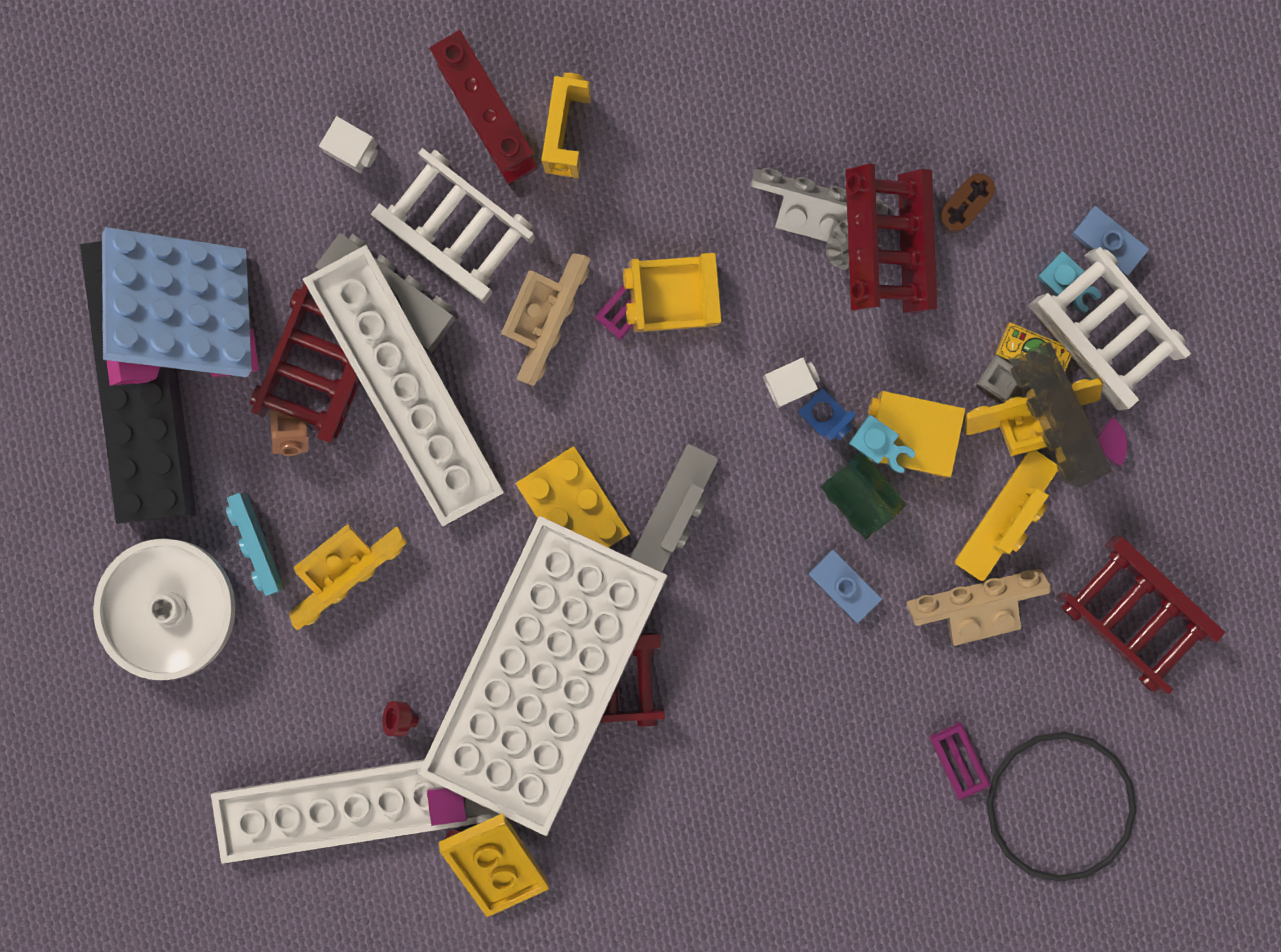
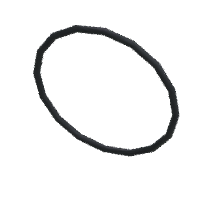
M1058 732L1035 736L1010 751L993 775L987 799V810L991 833L1006 858L1029 875L1061 882L1087 878L1114 861L1130 839L1136 814V804L1132 780L1115 754L1093 738L1068 732ZM1066 738L1090 744L1112 760L1126 783L1130 811L1124 835L1106 859L1083 872L1056 875L1032 869L1010 852L997 830L993 802L999 778L1016 755L1037 742Z

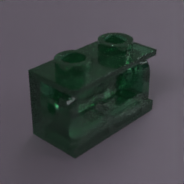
M859 452L835 471L820 487L826 493L828 500L836 505L845 515L851 527L858 531L866 540L872 533H875L892 521L907 504L874 465L867 460L868 458Z

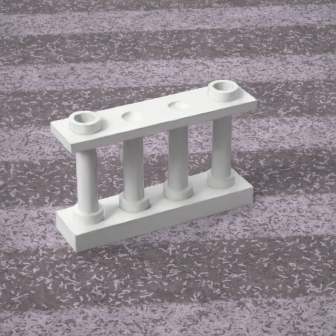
M422 148L418 154L427 163L422 172L395 206L391 205L386 209L379 203L371 215L485 304L493 294L491 289L487 287L490 283L488 278L520 237H523L532 244L535 240L534 234L530 231L533 225L519 214L511 217L448 168L451 162L438 151L433 150L430 154ZM440 173L455 186L424 226H418L416 230H413L404 223L408 218L406 214L436 175ZM467 194L479 203L482 208L451 248L446 247L442 252L432 244L435 240L433 236ZM494 215L510 228L481 266L469 273L460 266V263L463 261L461 256Z
M1099 247L1084 255L1092 266L1057 297L1054 295L1050 296L1047 293L1038 296L1028 306L1059 343L1070 352L1071 357L1091 380L1097 378L1102 380V393L1117 410L1130 409L1139 401L1133 393L1135 391L1134 386L1167 356H1170L1173 360L1187 358L1191 353L1185 347L1186 341L1183 336L1166 325L1117 267L1119 263L1115 256L1108 250H1103ZM1102 276L1115 292L1080 323H1073L1065 313L1067 311L1066 307ZM1125 303L1137 319L1102 350L1099 348L1096 350L1088 340L1090 338L1089 333L1121 304ZM1147 329L1160 345L1125 376H1119L1110 366L1112 365V359Z

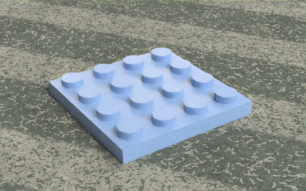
M105 227L102 234L103 360L248 377L252 369L246 249Z

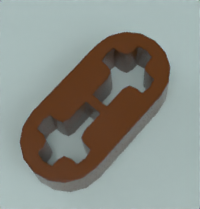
M980 173L969 177L942 207L939 213L941 227L949 233H958L969 226L994 196L995 185L993 180L989 176ZM981 182L985 186L983 193L986 197L984 198L979 195L973 202H970L967 199L973 192L970 184L972 183L976 186ZM962 204L967 208L960 216L964 222L961 224L957 221L951 224L948 221L951 216L947 212L948 209L954 212Z

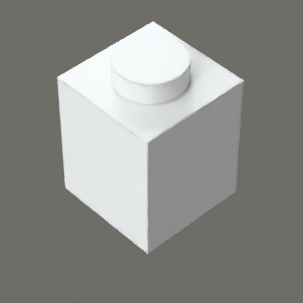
M337 116L319 145L324 153L360 174L364 167L369 168L378 154V150L375 149L378 143L372 136Z
M800 358L763 376L776 408H780L815 392L818 389L815 383L820 381L812 362L806 364L804 358Z

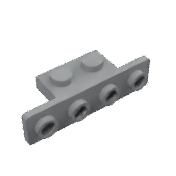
M771 168L754 170L751 187L783 195L775 228L827 242L835 227L847 219L846 189L837 186H831L830 188L816 185L814 181L804 177L788 178L782 176L781 172ZM876 197L877 214L888 215V205Z
M691 444L686 446L630 557L631 559L662 573L675 547L680 549L684 547L691 533V530L686 528V525L691 515L699 517L707 501L701 495L718 462L717 457Z

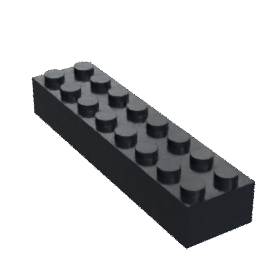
M102 241L80 244L116 524L195 515L196 508L178 369L160 367L157 378L149 382L110 386L107 360H103Z

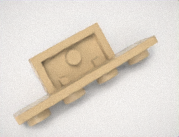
M573 253L559 283L534 271H528L501 332L502 335L530 348L517 376L518 381L534 386L544 375L547 367L545 361L550 350L557 345L560 339L561 325L565 317L574 308L576 291L588 276L589 257Z
M1041 569L1025 570L1016 575L999 579L993 578L967 587H956L951 591L934 595H923L917 599L907 601V609L916 626L947 619L950 639L955 646L1020 630L1021 622L1018 601L1049 594L1051 587Z

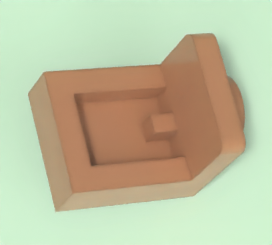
M270 410L272 454L295 456L301 452H308L306 422L278 411Z

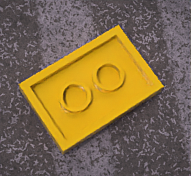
M574 446L515 483L537 518L541 516L608 548L630 534Z
M503 813L439 842L440 853L486 917L550 889L547 877Z

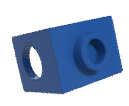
M823 388L798 411L826 441H830L834 437L841 440L854 427L850 421L856 414L852 410L846 412ZM825 402L831 406L832 416L827 422H818L814 419L812 409L815 404Z

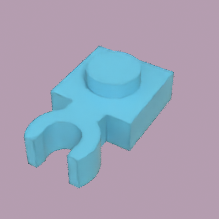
M1062 251L1036 278L1057 297L1085 271ZM1089 286L1072 301L1074 308L1078 312L1085 313L1089 310L1082 301L1084 294H1089L1094 300H1098L1102 296L1097 288Z
M872 415L867 416L848 443L876 464H879L883 457L887 458L890 468L897 473H903L905 470L896 461L898 454L904 453L910 458H914L916 455L907 446H896L894 441L899 434Z

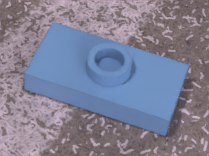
M1096 206L1091 208L1071 233L1073 237L1090 250L1101 247L1103 250L1111 252L1119 263L1117 267L1126 277L1149 250L1148 247Z
M831 550L807 573L857 624L882 600L834 550Z

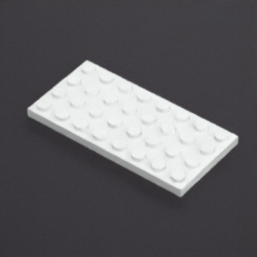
M539 516L418 775L499 814L503 813L505 817L547 836L668 575Z

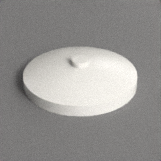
M148 540L122 552L105 570L95 593L93 606L94 623L97 635L105 651L123 669L139 677L152 680L182 678L206 667L219 655L226 645L235 619L234 592L222 566L202 548L181 540Z

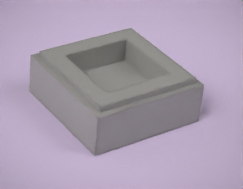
M995 355L976 385L1005 403L1010 399L1026 373Z

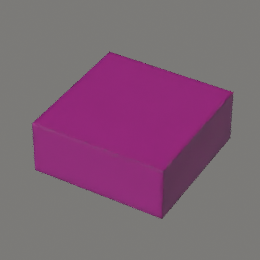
M445 787L427 790L431 826L467 821L464 796Z

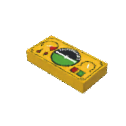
M1011 322L1007 324L995 355L1057 382L1062 380L1072 356L1061 343Z

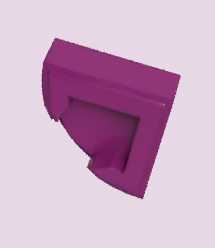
M1110 418L1090 447L1117 466H1121L1126 458L1128 446L1126 434L1118 421Z

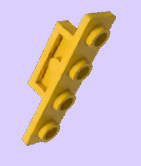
M1100 378L1093 380L1082 379L1076 381L1071 386L1059 389L1048 388L1037 395L1025 398L1014 397L1003 404L991 407H977L965 414L964 429L966 435L1000 427L1011 456L1078 439L1080 432L1070 408L1099 401L1103 389L1102 380Z
M1037 450L1027 452L956 557L954 563L979 581H984L1002 554H1010L1012 550L1017 552L1028 537L1025 531L1032 521L1036 523L1047 509V505L1044 502L1049 495L1044 491L1058 472L1059 465Z
M347 524L295 565V573L313 593L289 612L292 626L299 630L304 625L313 624L320 617L324 609L332 603L336 604L343 600L348 594L349 589L359 581L364 582L375 573L376 568L384 561L397 557L403 550V546L407 543L402 531L395 527L369 547L356 531Z

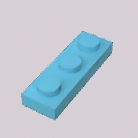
M238 493L227 497L229 506L226 507V513L231 524L239 528L242 539H239V546L246 559L250 558L255 571L251 574L257 590H263L265 596L285 590L248 494Z

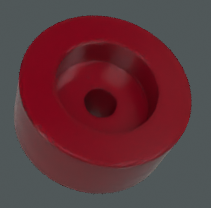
M390 701L385 706L382 726L387 736L404 737L409 732L410 727L418 725V714L411 712L407 702Z

